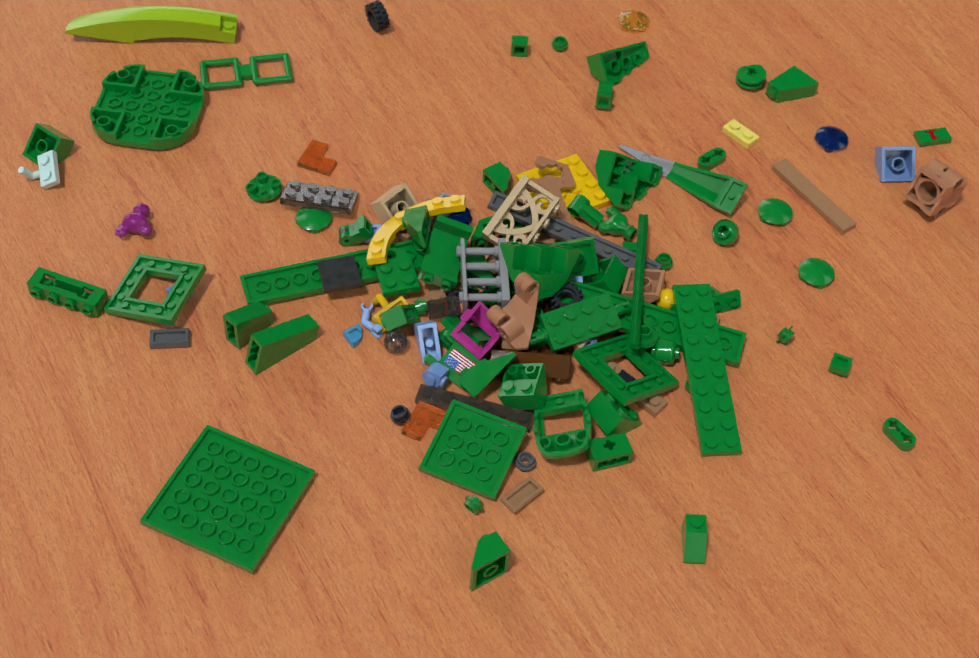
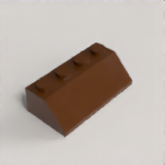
M501 345L492 346L491 360L514 352L516 356L508 364L544 363L547 378H552V381L557 382L569 379L570 353L568 350H558L552 352L551 349L542 348L512 350L503 349ZM507 365L496 377H504Z

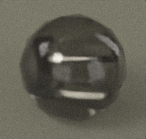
M398 330L387 333L383 341L385 349L391 354L402 353L408 345L406 335Z

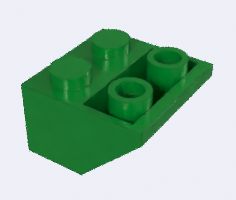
M544 363L508 364L498 393V398L507 410L543 409L547 396Z
M600 390L587 404L590 415L607 436L614 433H627L643 424L638 418L639 414L628 405L623 406L610 392Z

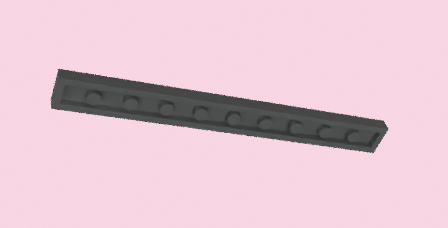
M495 191L487 208L497 212L507 198V195ZM517 201L518 206L521 207L525 205V203L523 204L522 202ZM530 208L524 211L510 210L509 213L515 221L526 226L532 224ZM538 215L539 221L543 217L542 215ZM552 215L549 218L551 220L546 229L542 228L540 231L560 241L594 236L598 258L605 259L616 255L627 269L635 268V252ZM648 258L645 259V269L660 270L662 264Z

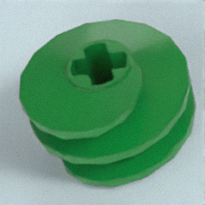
M759 64L742 66L737 70L736 83L745 89L760 88L765 82L766 70Z

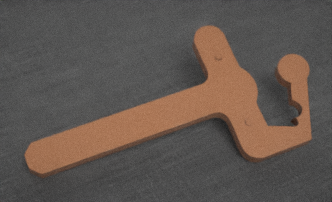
M538 156L534 162L537 168L544 169L548 167L552 169L556 167L558 170H561V177L546 175L543 178L530 180L560 198L559 205L561 207L555 214L556 218L574 225L560 190H570L575 185V180L569 166L543 156ZM528 187L526 188V190H527L528 192H534L533 190L529 189Z

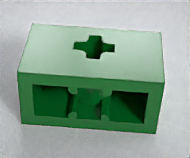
M625 432L620 434L614 433L603 438L591 439L590 447L585 451L593 472L630 464L634 453Z

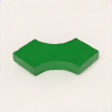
M457 316L443 317L441 323L447 330L452 332L462 320ZM466 323L461 328V331L478 346L486 345L490 340V337L480 327H474Z

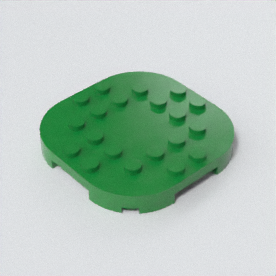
M145 64L126 65L118 72L114 70L102 81L103 89L95 107L91 106L90 118L94 132L105 142L152 150L174 148L186 142L196 129L205 104L203 84L196 79V75L182 69H177L176 73L146 70Z

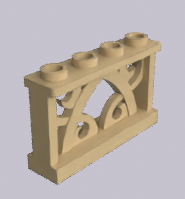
M523 174L482 231V238L497 246L498 238L493 235L494 233L506 236V242H509L510 236H514V242L520 239L525 244L536 243L540 237L539 232L541 229H546L549 225L551 215L559 211L561 207L559 205L560 198L534 183ZM528 187L529 189L536 192L538 195L532 198V196L526 190V188ZM547 199L549 207L546 210H542L541 206L544 203L535 204V201ZM521 200L523 204L525 202H527V204L520 207L517 205V201ZM530 208L532 224L523 228L513 229L514 218L509 213L510 210L524 211ZM538 215H542V216H543V217L540 219V221H539V219H538ZM504 220L510 221V228H507L508 224H503Z

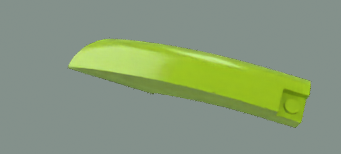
M183 6L124 7L77 17L67 25L65 34L132 44L133 41L154 38H196L234 44L238 14Z

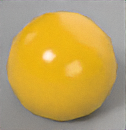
M662 289L659 299L655 301L657 306L670 309V305L674 304L672 289Z

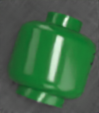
M659 339L658 343L652 347L651 355L660 364L672 365L675 359H679L680 348L676 347L674 340Z

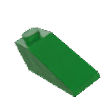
M427 205L405 209L404 217H402L403 227L407 228L408 234L422 248H426L432 222Z
M512 352L471 366L469 369L465 367L458 374L460 378L457 381L473 397H476L516 354Z

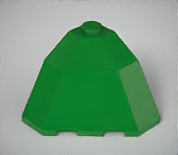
M602 149L599 150L595 164L598 185L616 207L625 210L631 209L633 207L632 204L636 200L640 201L648 194L647 191L651 187L655 188L659 184L663 167L654 163L638 161L620 153Z
M514 241L501 242L500 248L512 282L514 283L520 273L527 272L539 284L538 301H543V298L552 297L565 285L581 253V249L563 245L547 247L548 244L533 243V245Z

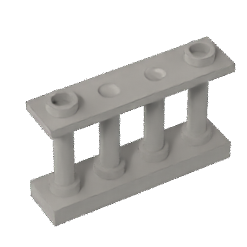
M464 238L460 239V246H456V257H460L462 292H459V303H462L463 311L467 310V301H497V303H500L501 308L505 307L510 301L508 269L500 248V243L506 242V238H498L497 246H494V248H465ZM465 255H494V257H497V261L495 263H466ZM466 270H495V272H498V276L496 278H466ZM467 286H496L500 292H497V294H467Z

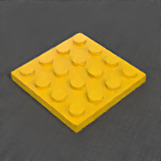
M577 154L557 160V162L569 166L575 180V185L572 189L560 190L566 207H568L577 194L585 196L590 201V205L595 209L611 205V200L598 185V181ZM548 167L544 169L534 168L517 174L515 180L518 183L523 174L530 179L543 178L546 175L561 177V170H558L556 167L552 169ZM529 192L532 198L538 195L536 192ZM547 199L535 201V204L544 203L541 206L542 210H546L549 207Z

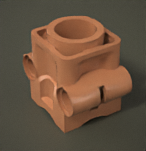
M933 158L926 166L920 167L912 184L903 196L920 207L928 216L937 219L944 213L946 208L954 206L967 185V179L946 163Z

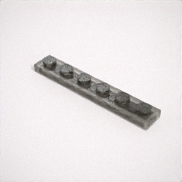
M424 384L420 385L417 392L415 404L447 412L454 399L526 427L527 433L530 434L534 421V413Z

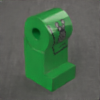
M364 215L357 217V222L343 225L339 228V243L345 247L373 238V225Z

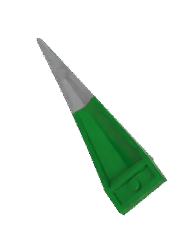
M618 145L621 150L638 161L650 162L663 167L661 173L663 177L711 208L717 209L729 216L732 215L748 188V184L731 176L691 167Z

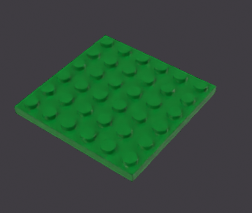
M206 425L146 510L140 522L141 525L253 574L316 475L315 470Z

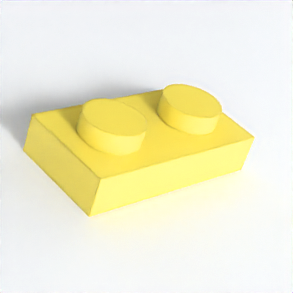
M735 119L728 122L722 128L723 133L746 149H749L759 141L758 135Z

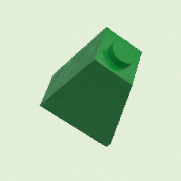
M794 65L768 82L765 95L776 103L813 97L816 95L819 82Z
M257 301L225 313L223 321L226 340L239 350L249 343L251 334L267 329L273 324L271 308Z

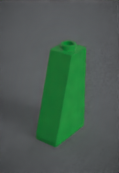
M309 314L251 334L245 363L256 375L315 341L319 330L318 323Z

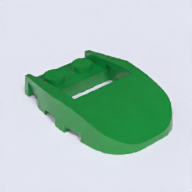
M583 389L546 396L543 409L534 410L535 423L533 433L535 434L537 448L544 458L559 459L585 452L590 447L592 421ZM582 409L583 429L545 436L544 417Z

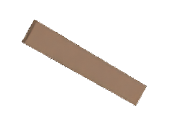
M783 159L772 165V170L837 231L844 234L855 228L856 223L788 160Z

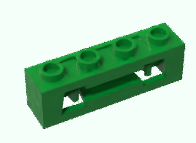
M38 267L27 281L29 293L34 298H40L52 304L64 306L69 310H76L87 316L98 318L109 301L106 289ZM45 275L55 278V281H53L52 279H47ZM84 288L93 291V293L91 294L87 291H84Z

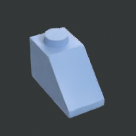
M430 320L413 323L422 364H425L424 357L426 354H430L437 361H440L442 357L436 322Z

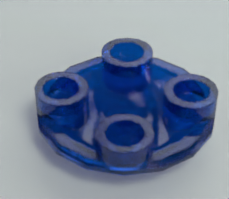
M834 126L821 127L814 136L817 143L827 153L846 148L849 142L847 134L842 129Z

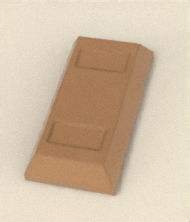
M529 476L501 498L500 501L515 514L543 492L544 488Z

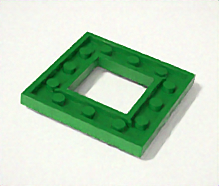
M138 254L104 307V311L106 314L174 325L206 272L205 264ZM149 275L176 280L163 303L135 299V296Z
M628 333L576 349L572 355L623 406L677 388L679 381L645 349L631 350L629 348L630 335ZM625 355L646 377L626 383L606 361Z

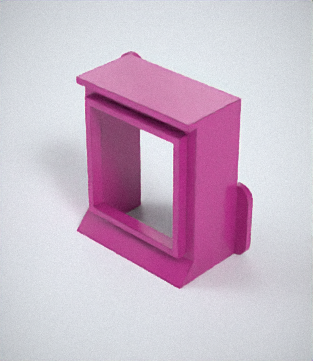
M480 301L471 310L467 309L460 317L462 321L450 334L479 360L501 336L498 328L486 318V313L489 309ZM469 319L491 337L483 349L461 331V328Z

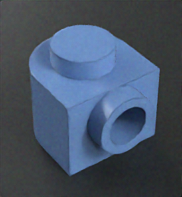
M437 362L432 363L422 374L424 383L435 390H438L440 387L443 388L448 381L447 373L449 368Z

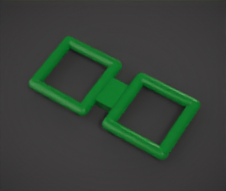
M275 53L250 56V64L240 65L237 57L202 60L199 62L203 89L242 86V81L252 80L254 85L290 82L293 80L289 54ZM283 60L286 75L259 78L256 62ZM233 64L235 80L208 83L206 67Z

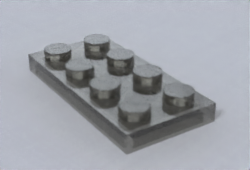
M288 181L280 197V204L351 215L357 202L359 191L340 189L334 186H320L315 183L307 184L299 181Z

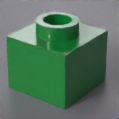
M512 35L511 56L527 57L528 36Z

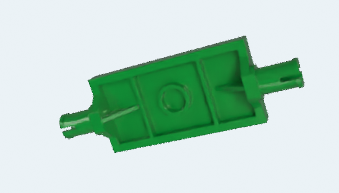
M609 292L540 314L538 318L541 328L539 331L532 333L529 347L544 342L549 344L552 352L619 330L622 328V324L618 316L630 313L632 306H627L630 305L629 301L614 305Z

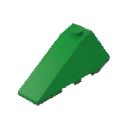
M643 41L587 56L590 73L600 82L614 84L630 74L635 67L642 64L650 55L647 43Z

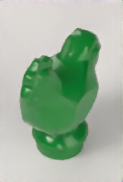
M608 207L606 214L609 215V219L601 221L598 224V230L601 233H609L613 236L623 235L624 240L631 241L635 237L637 229L634 225H628V217L620 213L617 208Z

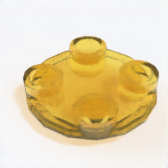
M633 9L620 13L618 22L623 31L631 30L643 33L649 25V18L645 13Z

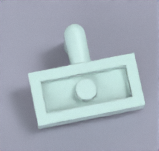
M54 150L37 156L39 170L31 172L22 166L18 169L20 174L30 180L40 178L41 187L45 190L60 184L57 152Z

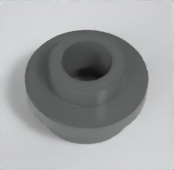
M527 451L521 452L515 459V465L521 471L532 470L536 462L534 456Z

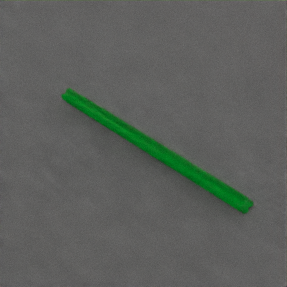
M639 214L629 334V348L631 350H638L640 347L649 219L647 214Z

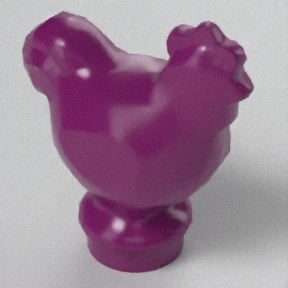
M138 203L133 208V212L123 218L122 223L115 229V234L119 237H125L128 233L140 234L143 237L150 236L152 228L147 219L150 216V208L146 204Z

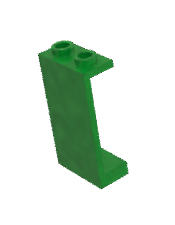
M438 215L417 279L427 284L439 286L443 290L453 291L458 283L457 277L460 270V257H456V246H460V239L464 238L466 248L474 227Z

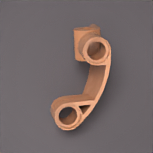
M522 272L516 277L514 281L516 294L503 308L494 305L486 313V318L498 328L502 338L515 350H524L529 347L538 303L539 284L527 272Z

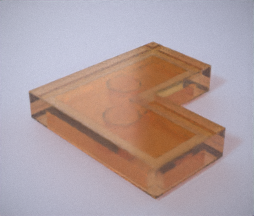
M312 139L297 164L298 167L330 177L337 166V161L324 157L329 149L328 144Z
M419 401L403 427L402 435L420 441L428 427L438 430L447 411Z

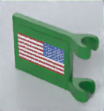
M446 330L443 334V339L452 344V346L439 362L432 355L426 354L424 363L430 366L432 363L437 362L449 368L447 373L448 380L463 391H466L457 381L460 378L458 374L465 367L469 369L471 366L488 360L484 357L480 360L450 335L452 332Z

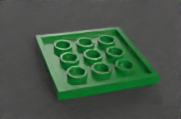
M453 399L419 466V471L495 501L527 433V428Z

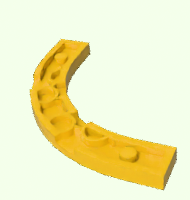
M453 195L443 198L435 197L432 200L416 204L407 209L427 205L431 217L439 214L465 211L467 200L465 195ZM405 210L397 212L374 234L366 258L368 265L387 262L388 251L391 243L396 238L395 234L399 230L403 231L406 229L402 224Z

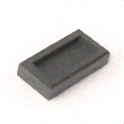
M190 328L150 330V349L190 348Z

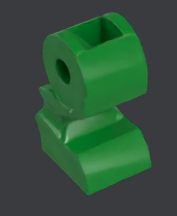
M599 83L595 108L610 110L613 83Z

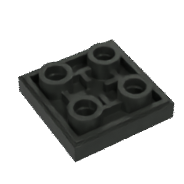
M354 255L317 261L324 294L362 288Z

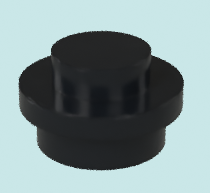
M397 405L391 410L390 417L393 423L403 424L409 420L411 414L407 407Z

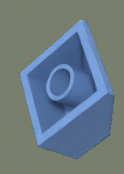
M916 146L875 147V167L880 182L913 181L915 178Z

